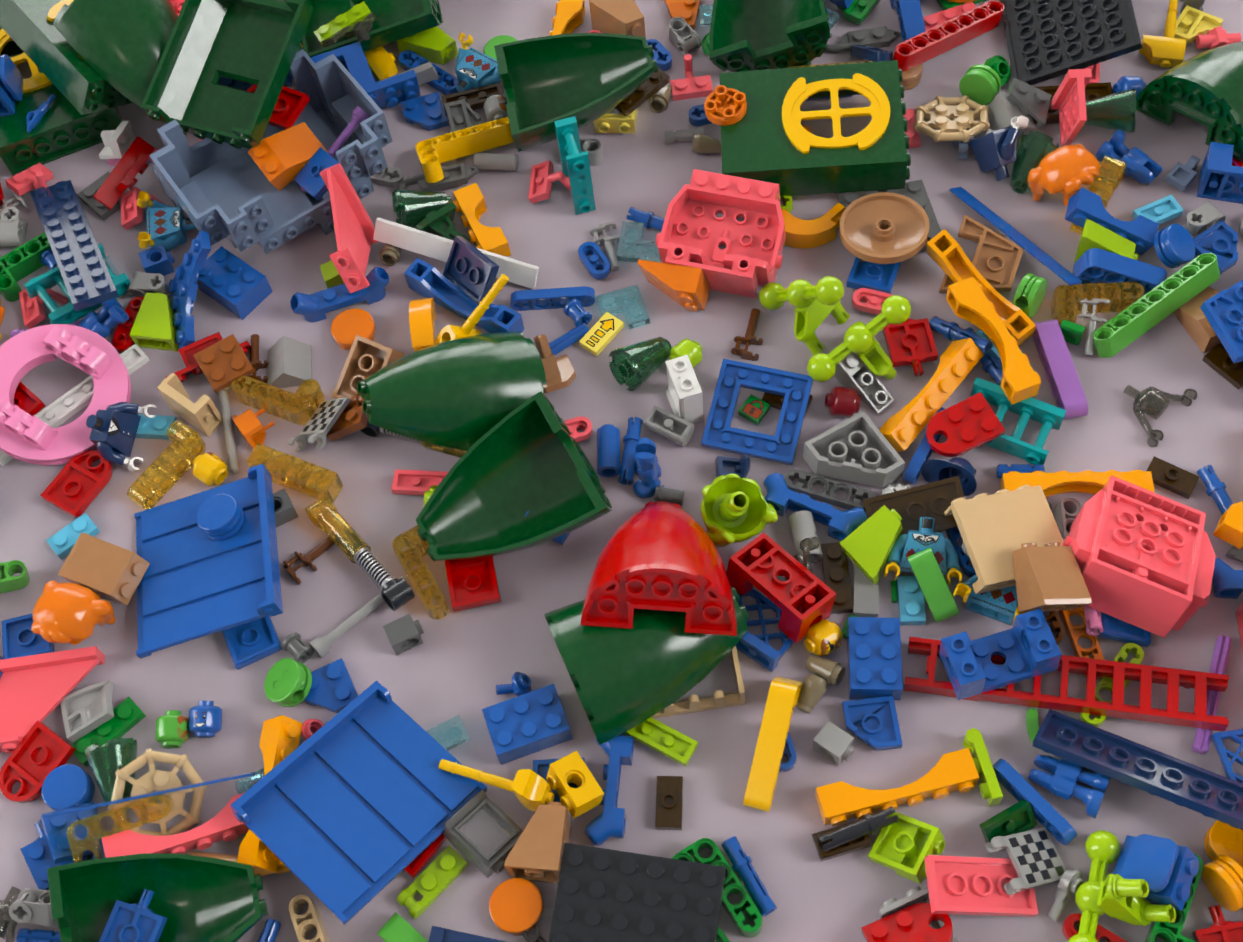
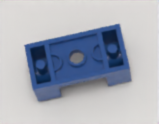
M1210 143L1199 173L1197 197L1243 204V167L1232 166L1234 145Z
M1041 608L1017 615L1014 626L1011 629L970 641L966 631L942 638L939 652L958 700L1055 671L1058 668L1062 655ZM1000 655L1005 659V663L1000 666L992 663L991 657Z

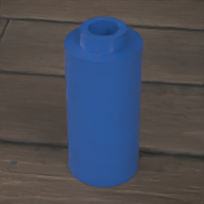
M605 424L597 429V474L602 477H615L620 474V431L611 424Z

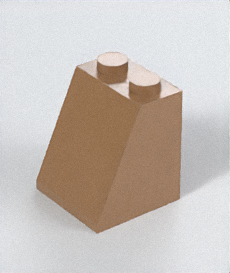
M589 0L593 30H599L605 34H621L646 38L644 16L634 0Z
M81 532L58 575L71 583L92 589L103 599L128 605L150 563L132 551Z
M1060 542L1046 543L1044 547H1037V543L1021 544L1022 548L1012 551L1019 612H1030L1040 608L1042 611H1066L1092 604L1091 596L1071 546H1060Z
M548 802L547 805L540 804L505 860L504 866L511 879L522 878L528 881L558 884L564 845L569 843L572 823L567 807L563 806L562 803Z

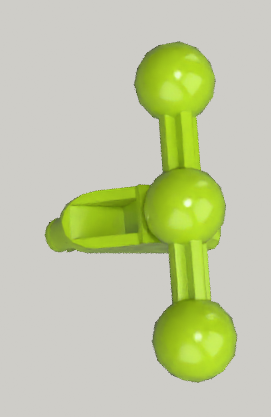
M825 276L815 286L807 280L798 279L790 283L786 289L779 283L770 282L764 285L759 292V300L766 309L777 310L784 306L786 301L796 307L794 309V334L798 341L804 342L812 355L821 353L825 348L815 335V331L829 314H832L838 325L844 324L850 318V315L847 314L840 303L844 295V286L837 277Z
M900 295L888 297L882 304V313L866 325L863 322L852 324L845 332L844 342L830 353H817L813 355L807 364L809 376L818 382L830 380L835 374L836 365L853 352L858 354L876 376H883L886 380L894 379L897 374L896 370L892 367L890 358L874 335L890 323L900 325L906 322L911 314L909 301Z
M1105 830L1095 831L1090 834L1085 842V851L1089 859L1092 860L1089 879L1078 887L1075 894L1076 904L1080 911H1082L1079 932L1072 936L1068 942H1098L1095 939L1098 918L1105 913L1112 918L1137 926H1147L1151 922L1174 923L1176 910L1171 904H1151L1145 899L1149 894V885L1144 879H1124L1119 874H1108L1106 878L1108 864L1115 862L1120 855V842L1113 833Z

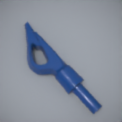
M51 94L46 102H42L38 109L27 113L28 133L37 126L43 115L50 109L49 105L56 98L54 94Z

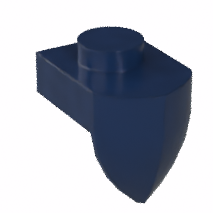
M743 455L741 458L717 456L715 460L716 478L727 474H737L741 478H746L750 471V458L747 455Z

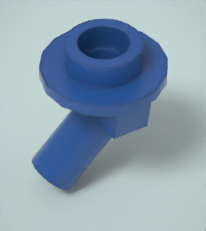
M515 672L512 677V684L496 685V694L514 693L517 696L531 692V680L525 673Z

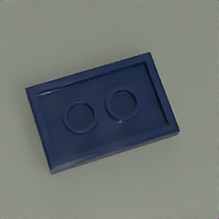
M455 236L443 276L477 304H480V301L484 299L493 287L500 266L462 236Z

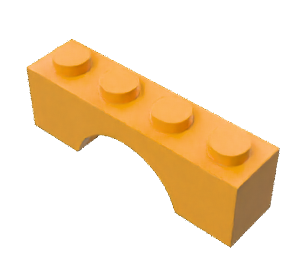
M477 183L454 191L455 200L452 202L456 206V213H461V222L464 228H469L468 235L472 243L476 242L477 246L475 247L505 257L510 256L509 244L501 228L487 227L479 222L480 217L487 211L484 196Z

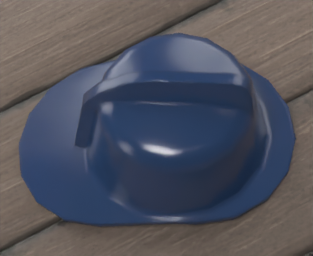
M954 457L948 461L930 459L924 462L921 467V474L928 483L959 476L964 496L973 494L977 489L976 469L966 459Z

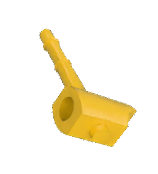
M1169 0L1164 37L1143 35L1142 37L1143 49H1140L1139 53L1148 59L1149 64L1169 68L1183 62L1186 39L1174 38L1178 0Z
M383 46L364 52L371 73H373L378 81L392 77L398 72L394 62L396 60L391 52L387 53Z
M501 274L462 327L454 325L445 326L439 332L435 344L482 334L480 330L473 328L485 311L489 309L490 304L499 292L503 290L509 278L505 274Z
M441 759L439 763V769L514 792L519 802L525 808L534 812L540 804L547 805L548 802L554 801L555 794L552 792L547 781L530 769L518 770L513 781L445 759Z

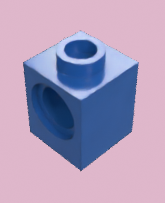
M163 244L139 253L146 273H159L165 276L175 272L172 263H175L171 251L167 252Z

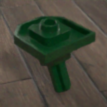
M453 202L438 211L432 210L416 226L418 230L433 233L453 241L455 236H462L470 243V238L454 229L455 225L452 221L454 220L456 206Z

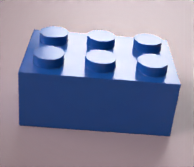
M222 246L205 261L202 271L198 270L199 277L196 284H198L199 290L242 320L273 292L265 275Z
M848 618L847 662L849 699L859 700L893 696L894 700H900L903 691L900 618Z
M554 684L482 709L497 758L501 765L573 739Z

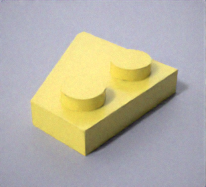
M1186 5L1176 20L1174 38L1186 39L1187 45L1195 41L1197 35L1207 34L1208 31L1215 27H1221L1224 19Z

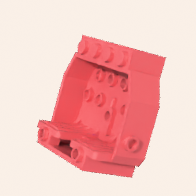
M694 169L690 185L685 184L669 203L662 231L656 236L655 244L658 247L662 263L702 268L711 286L710 290L756 298L758 286L774 282L777 270L782 265L783 256L781 254L786 235L780 206L779 184ZM719 213L723 214L720 218L716 217ZM743 217V221L740 222L737 220L738 218ZM726 245V248L720 249L719 246Z
M1111 475L1103 489L1085 502L1071 525L1069 536H1066L1062 546H1071L1091 596L1092 604L1085 606L1163 638L1166 637L1171 629L1175 631L1181 630L1187 620L1193 617L1200 607H1204L1207 604L1211 591L1216 555L1207 532L1203 531L1206 513Z

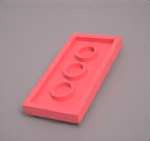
M928 855L924 858L931 914L1034 917L1038 915L1034 888L1013 895H1007L1004 889L1005 884L1010 883L1014 878H1018L1011 859Z

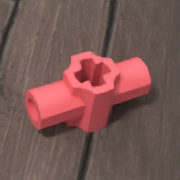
M1215 27L1208 31L1207 34L1197 35L1195 45L1197 49H1213L1226 44L1241 42L1242 37L1240 33H1227L1223 27Z

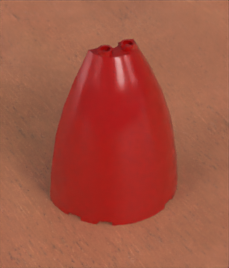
M665 501L646 503L643 509L633 514L616 530L601 552L588 585L580 625L632 629L634 609L686 612L684 631L686 633L737 636V621L731 587L723 560L707 532L692 516L682 510L679 504Z

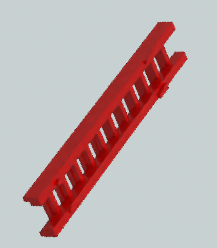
M909 636L908 653L929 655L927 656L926 666L928 679L905 677L904 691L957 697L951 682L934 680L936 659L940 657L941 640ZM1000 655L991 657V661L994 664L1003 665L1005 663V659ZM1061 655L1058 668L1055 670L1060 672L1059 696L1040 694L1041 675L1033 677V692L1014 690L1013 683L1006 685V689L997 688L963 699L1089 713L1091 715H1103L1224 732L1229 725L1227 717L1206 714L1207 690L1225 692L1228 687L1229 675ZM1068 673L1086 675L1085 699L1067 697ZM1096 676L1113 678L1112 702L1095 700ZM1124 680L1140 681L1139 706L1123 704ZM1152 683L1167 685L1166 709L1151 708ZM1179 686L1185 689L1194 688V713L1179 711Z

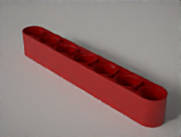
M996 0L988 1L914 36L896 46L893 60H897L898 69H902V72L972 40L999 26L1004 5Z

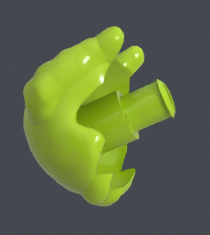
M727 474L715 478L712 484L706 485L702 489L701 516L706 526L707 534L716 547H725L732 543L747 541L759 534L766 524L774 523L778 519L777 511L772 504L766 502L760 486L753 479L741 478L737 474Z

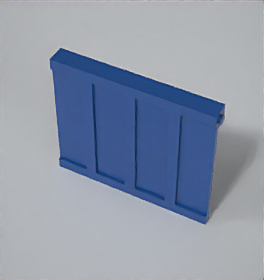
M264 464L249 468L247 471L248 477L134 514L136 519L137 555L150 563L137 587L138 650L136 655L139 658H144L152 655L151 653L263 617H273L283 613L272 476ZM217 494L232 496L242 507L245 514L241 528L233 536L224 540L209 538L196 522V514L201 504Z
M376 680L231 804V808L235 818L240 823L243 822L345 925L444 832L446 821L482 789L486 793L487 787L477 780L439 769L441 759L454 763L457 762L458 764L461 763L393 702L388 689Z

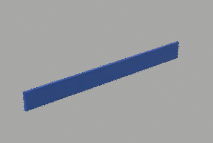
M956 187L949 190L1067 284L1072 286L1082 283L1079 278L964 188Z
M255 772L53 812L44 815V818L253 776Z

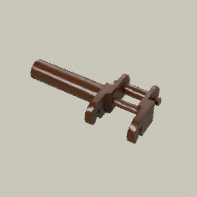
M752 309L745 337H734L736 345L735 348L731 349V353L742 356V359L757 361L759 359L758 354L752 356V352L748 351V347L751 344L762 345L763 343L762 338H759L757 341L756 336H754L760 315L759 309ZM740 345H745V349H741Z
M257 334L251 335L250 363L255 372L253 375L240 380V382L245 384L259 385L266 384L268 381L267 376H264L263 379L260 376H256V371L267 368L269 363L265 360L264 364H262L259 360L260 336Z
M332 533L303 557L301 552L295 551V556L288 562L283 561V568L287 570L288 574L297 584H301V580L296 576V571L303 565L309 566L314 572L317 571L316 566L312 562L334 545L337 537ZM299 559L301 563L293 569L291 565Z

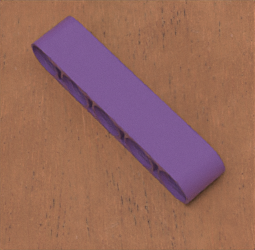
M1053 319L1036 322L1032 337L1056 406L1067 410L1063 420L1087 416L1088 403L1058 321Z

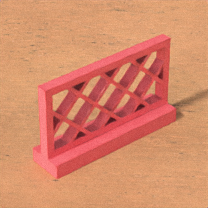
M1091 69L1068 70L1051 100V110L1059 111L1061 147L1071 145L1087 121L1085 88L1092 78Z

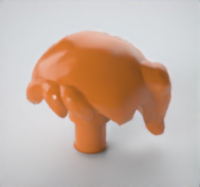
M1082 144L1059 147L1047 154L1041 160L1038 167L1030 170L1028 184L1033 193V199L1039 201L1044 194V189H1046L1050 194L1063 193V204L1068 206L1069 198L1082 187L1081 184L1091 185L1094 182V177L1097 178L1099 176L1101 165L1097 158Z
M51 580L45 584L43 593L33 608L31 630L34 634L41 635L50 643L79 644L93 634L96 624L102 626L104 623L114 624L116 622L114 608L109 601L102 600L90 588L76 583H60Z

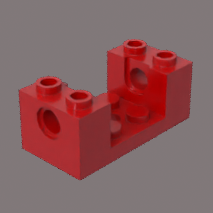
M762 533L729 557L726 574L730 586L734 587L743 596L754 585L782 610L778 628L795 643L807 635L810 626L830 617L836 593L765 533ZM776 576H785L788 581H779Z

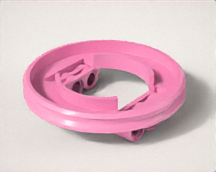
M50 324L31 328L3 343L0 346V450L17 460L37 465L68 463L74 456L84 451H96L97 445L90 441L92 429L86 425L87 418L90 415H96L98 410H106L109 405L118 402L130 403L131 382L128 370L112 344L89 329L68 324ZM57 357L91 375L94 382V392L89 406L80 417L67 425L51 428L48 424L38 419V417L34 415L32 417L20 409L19 406L14 405V395L19 382L30 370L43 363L57 361Z

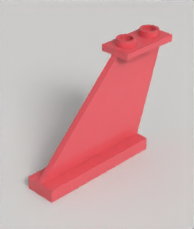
M338 163L322 170L319 174L330 192L338 251L331 253L329 256L351 294L370 285L365 277L371 244L378 241L373 240L375 227L343 167Z
M96 646L0 660V671L3 672L0 678V752L13 753L37 720L42 722L96 665L105 664V655Z

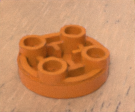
M724 85L717 86L704 102V111L707 119L720 126H728L739 122L747 111L745 94L736 89L727 88Z
M352 308L338 314L331 324L332 336L343 350L351 349L356 335L374 340L375 322L370 313L363 309Z
M522 878L508 879L499 884L493 891L489 901L490 916L496 926L502 931L515 936L534 928L544 910L543 899L538 888L532 882Z

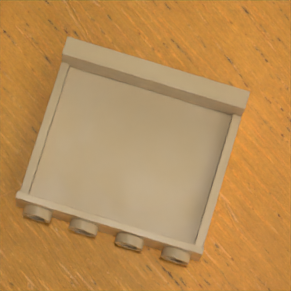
M1023 485L1013 491L1002 489L993 495L982 493L967 500L961 497L953 500L944 512L945 516L953 514L978 577V580L972 585L975 594L1016 586L1012 551L1022 548L1021 544L1037 543V547H1044L1046 543L1060 542V546H1062L1064 542L1041 485L1033 487Z

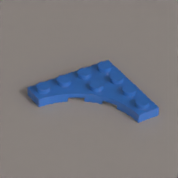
M200 231L196 239L192 240L189 252L185 253L181 266L177 267L176 275L173 280H170L168 290L172 296L171 309L174 311L173 326H176L175 342L178 344V349L195 342L194 316H190L193 310V301H196L198 270L202 271L211 250L209 232Z

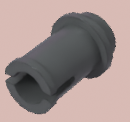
M661 485V487L656 486L654 500L676 503L682 506L685 491L664 488V485Z

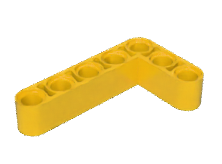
M504 117L422 140L415 145L426 182L435 183L444 178L441 163L510 144L514 140L511 134L509 119Z
M777 676L771 682L744 796V806L766 812L770 811L793 709L798 703L802 688V682Z

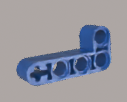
M890 0L891 8L897 10L903 42L926 31L920 0Z
M1099 248L1088 249L1073 265V274L1082 281L1080 284L1073 285L1077 290H1088L1097 281H1101L1145 295L1167 279V271L1163 268Z

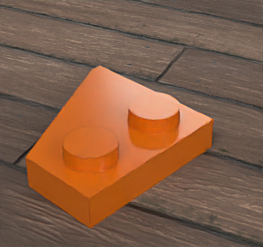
M664 0L670 17L683 18L695 31L701 0Z

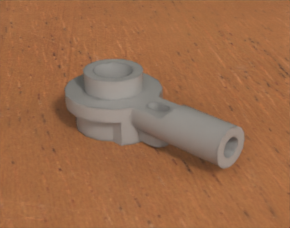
M1068 869L1061 876L1057 886V899L1047 915L1055 922H1058L1069 898L1074 896L1078 887L1084 883L1081 872Z

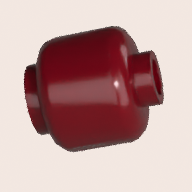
M835 386L825 396V407H828L829 413L833 416L850 418L859 411L861 398L853 388Z

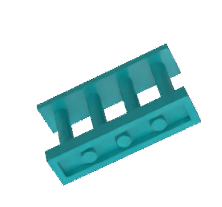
M573 116L554 121L562 172L570 180L575 215L596 210L588 152L581 151L576 117Z
M100 243L98 244V247L100 249L103 259H105V251L103 245ZM106 264L118 296L126 294L130 285L129 278L125 273L116 276ZM58 266L39 277L32 278L24 284L30 299L39 295L52 312L48 314L51 324L70 325L86 316L90 311L93 312L103 306L102 303L75 311L72 302L62 307H58L46 289L58 285L71 301Z
M976 377L970 397L981 392L989 404L998 407L995 415L1000 422H1002L1006 411L1020 415L1011 437L1003 434L985 443V445L1024 459L1030 464L1044 465L1049 451L1044 450L1043 446L1051 428L1060 429L1067 410L1032 397L1011 405L1000 385ZM1029 419L1042 423L1034 445L1020 440Z

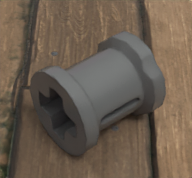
M297 632L287 636L281 645L284 651H288L295 658L294 660L302 664L310 659L314 653V649L311 646H307L301 640V635Z

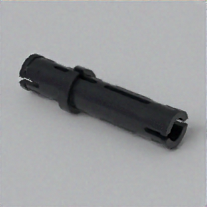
M890 806L873 815L865 814L863 819L817 836L819 844L827 840L831 841L821 846L825 853L869 833L874 835L877 833V830L898 823V816L895 815L886 819V816L895 813L894 808Z

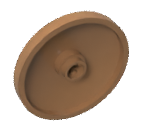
M889 192L872 193L856 199L847 206L840 218L839 233L843 245L854 256L871 263L892 264L907 260L921 251L929 236V218L925 210L911 198Z

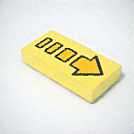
M606 312L579 341V345L597 357L624 328V322Z

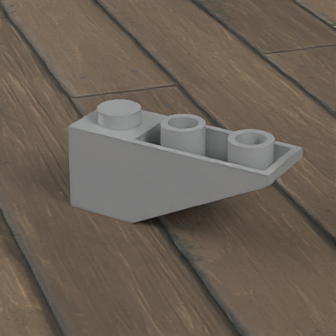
M852 352L836 365L834 376L844 387L855 389L857 395H860L861 401L876 414H879L894 401V398L857 353Z

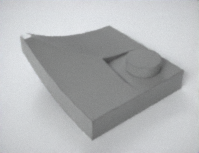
M108 680L87 686L65 696L60 702L66 738L75 742L114 717L112 705L113 682Z

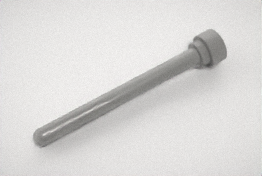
M230 385L216 394L220 400L230 472L237 474L239 472V464L228 398L232 389Z
M401 576V577H400V578H403V579L408 583V579H407L406 576ZM381 593L327 636L316 637L309 644L316 654L323 658L329 653L333 642L385 601Z

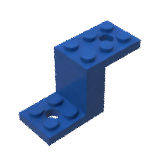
M360 42L311 57L313 62L317 63L334 54L380 109L392 108L402 101L421 96L414 70L375 82Z

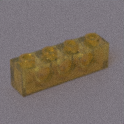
M257 443L246 461L250 468L264 464L271 473L272 482L333 505L343 488V484L336 472Z

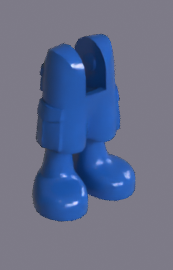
M1118 129L1109 142L1105 141L1101 145L1095 157L1100 162L1117 166L1118 172L1127 177H1132L1138 183L1149 185L1154 180V177H1158L1162 172V167L1139 148L1133 147L1129 150L1124 145L1125 132Z
M115 298L102 302L103 307L98 313L90 311L78 326L89 329L103 338L109 336L110 329L118 324L125 323L129 319L128 314L122 309V305Z
M641 438L638 440L635 448V473L640 479L634 483L633 491L637 497L647 499L655 495L656 486L661 487V481L659 480L661 468L658 464L655 443L648 438Z
M1037 755L1034 764L1038 768L1051 773V775L1040 770L1031 769L1028 779L1049 790L1053 795H1057L1065 800L1071 799L1072 796L1082 800L1086 804L1087 815L1096 819L1111 777L1082 771L1081 765L1071 763L1065 759L1058 760L1049 755ZM1080 781L1092 786L1093 789L1079 786L1076 783Z

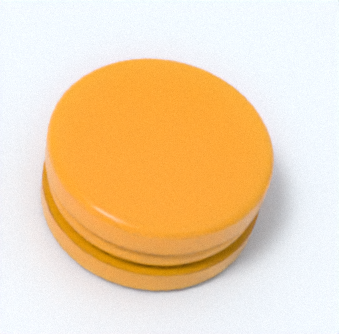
M1219 820L1216 821L1209 828L1204 838V848L1208 858L1213 861L1220 855H1226L1243 868V830L1234 828Z
M1220 855L1212 862L1205 864L1202 879L1211 895L1221 906L1229 911L1235 912L1243 907V868L1226 855Z

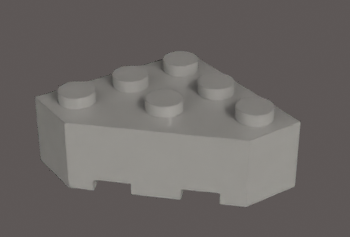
M864 411L804 444L803 458L816 475L883 488L900 479L903 474L904 460Z

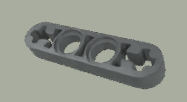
M790 470L785 475V481L789 490L805 493L813 500L826 502L848 510L858 506L865 510V506L860 504V501L863 498L874 497V494L867 489L801 470ZM795 478L799 479L796 485L791 484ZM806 481H808L807 489L804 488ZM814 484H821L825 489L817 493L811 487ZM838 490H843L848 496L845 499H838L834 496V493ZM851 494L855 495V497L853 498V502H850Z

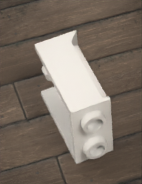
M688 355L665 361L668 378V389L665 393L674 415L692 424L704 421L703 394Z

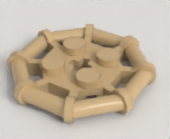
M966 95L963 97L936 96L929 103L917 106L914 111L916 116L914 129L918 133L931 137L936 143L941 141H962L966 143L969 142L970 138L989 130L988 115L990 109L987 105H980L969 99V96Z
M152 748L146 749L144 754L122 769H117L111 801L122 799L126 781L133 784L131 797L151 793L155 789L161 791L184 786L176 775L180 768L192 784L201 783L203 780L187 759L188 756L186 754L178 755L152 751ZM155 762L174 764L176 766L172 772L156 770ZM147 763L149 764L150 771L136 780L130 776ZM204 785L165 793L162 797L164 802L161 804L157 801L153 803L151 801L153 796L111 804L107 807L124 831L131 830L152 836L174 835L183 833L194 824H199L201 821L199 816L205 788L208 787ZM194 791L190 812L183 809L184 799L187 792ZM131 806L139 817L135 826L123 810L124 807ZM177 814L186 817L171 829H167L166 822ZM144 822L160 824L161 832L140 828Z

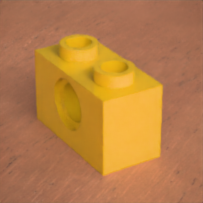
M577 751L550 764L546 776L547 782L552 790L557 791L560 796V802L563 806L567 807L573 818L601 804L604 792ZM568 783H574L578 788H572Z

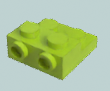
M895 811V813L888 815L887 819L897 815L899 822L881 829L868 857L875 863L895 870L897 875L922 884L924 878L927 879L924 858L928 855L942 854L945 848L944 836L938 827Z

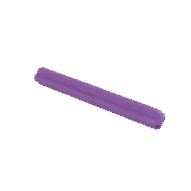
M1219 635L1216 639L1209 673L1225 675L1232 644L1230 637ZM1207 690V715L1216 716L1221 691ZM1196 729L1192 747L1194 752L1203 755L1208 752L1213 730Z

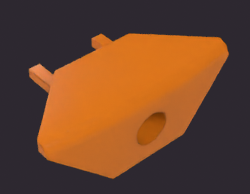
M262 408L253 413L251 409H248L240 415L231 416L246 442L256 453H261L267 435L265 431L275 425L272 421L263 427L257 419L265 410Z

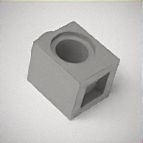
M827 720L814 738L812 749L839 766L842 760L848 761L855 750L852 747L854 737Z

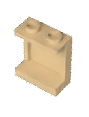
M171 373L157 387L171 411L206 436L210 437L223 423L222 417L211 398L203 394L196 403L189 400L190 397L176 374Z

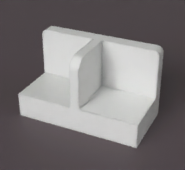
M130 120L122 121L116 130H103L101 132L104 148L99 154L100 159H121L136 139Z

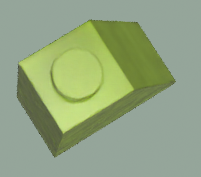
M437 26L396 40L399 53L411 50L426 60L445 65L458 55L456 41Z
M1086 219L1074 263L1085 251L1091 248L1103 249L1137 260L1138 254L1134 253L1136 244L1094 221Z
M146 292L129 334L138 347L178 351V344L175 342L176 326H173L174 311L171 309V302L166 294Z
M885 505L840 542L842 551L874 585L878 583L888 562L890 552L903 530L900 522L902 520L901 516L893 508L889 510Z

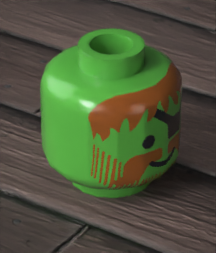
M166 711L165 715L158 717L156 720L155 740L161 744L162 748H181L182 744L186 743L189 738V719L182 716L181 711Z

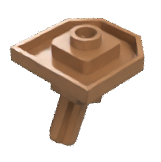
M541 334L534 337L533 341L540 354L547 385H543V393H549L569 386L576 378V373L567 354L555 358L551 352L546 335Z

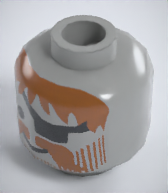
M492 95L484 102L483 107L488 122L508 117L506 97Z

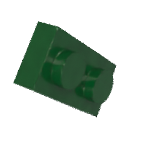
M1022 799L979 826L987 843L991 842L993 837L1008 836L1028 831L1038 824L1030 803Z

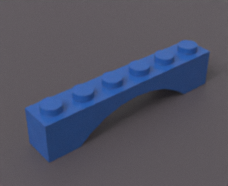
M416 258L404 272L410 289L426 298L433 297L435 303L466 320L479 305L444 277L434 266L419 258ZM490 304L489 309L485 311L476 326L489 333L524 331L521 314L505 305Z

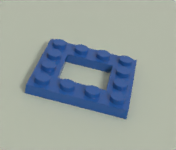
M723 358L701 445L712 449L793 465L813 378L808 375ZM741 387L785 396L775 436L731 427Z

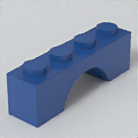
M1082 187L1069 198L1065 220L1084 228L1085 221L1088 219L1136 244L1135 253L1143 255L1154 246V236L1158 231L1159 225L1141 215L1137 216L1133 221L1118 220L1111 216L1104 208L1101 196Z

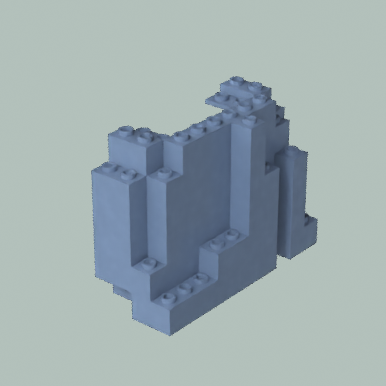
M302 49L296 53L289 71L296 87L293 90L307 94L310 100L293 126L305 122L328 151L352 120V112L356 106L363 109L370 117L360 122V125L357 126L341 149L336 151L334 159L343 167L359 199L366 197L374 191L370 177L388 167L382 147L393 141L384 112L334 54L314 63ZM176 119L157 129L165 147L149 155L155 165L153 170L174 206L187 214L199 232H209L211 246L227 237L233 247H238L241 252L258 243L264 253L267 254L315 225H318L325 235L335 231L329 190L319 201L310 193L303 192L301 185L295 180L281 191H278L247 153L250 149L244 147L237 149L225 142L218 144L209 138L189 146ZM268 124L262 140L283 130Z

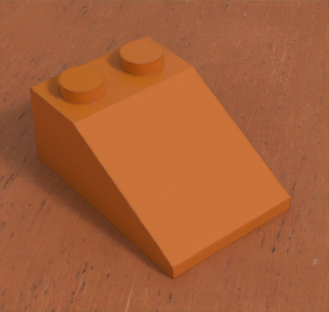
M302 122L264 138L260 145L251 148L247 153L278 191H281L294 180L296 175L320 147L326 152L327 150L306 123Z
M638 259L637 264L649 283L688 311L705 310L711 286L702 268Z

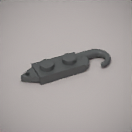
M887 26L849 31L842 36L841 44H826L827 48L825 51L830 53L851 52V45H867L875 48L890 47V43L901 37V32L887 29Z
M464 162L442 167L444 178L435 183L426 182L424 174L408 177L400 182L398 192L402 197L411 198L413 194L404 191L410 185L418 184L421 190L428 191L429 193L467 184L469 179L479 173V168L464 165Z

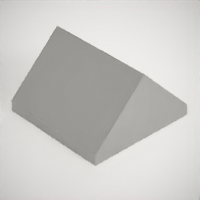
M1001 91L988 106L990 109L988 121L991 130L996 131L1009 126L1011 128L1013 127L1011 125L1013 117L1025 116L1016 105H1013L1007 99L1008 93ZM1030 114L1025 116L1029 119L1027 127L1025 129H1018L1020 131L1018 137L1036 132V127Z
M283 336L268 350V390L312 384L311 345Z

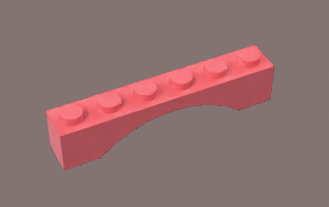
M244 793L233 796L228 804L212 819L187 832L174 835L152 836L125 830L103 837L101 839L105 857L143 853L186 854V852L194 849H207L213 843L222 840L225 842L232 841L238 835L249 830L243 822L240 823L235 818L231 808V804Z

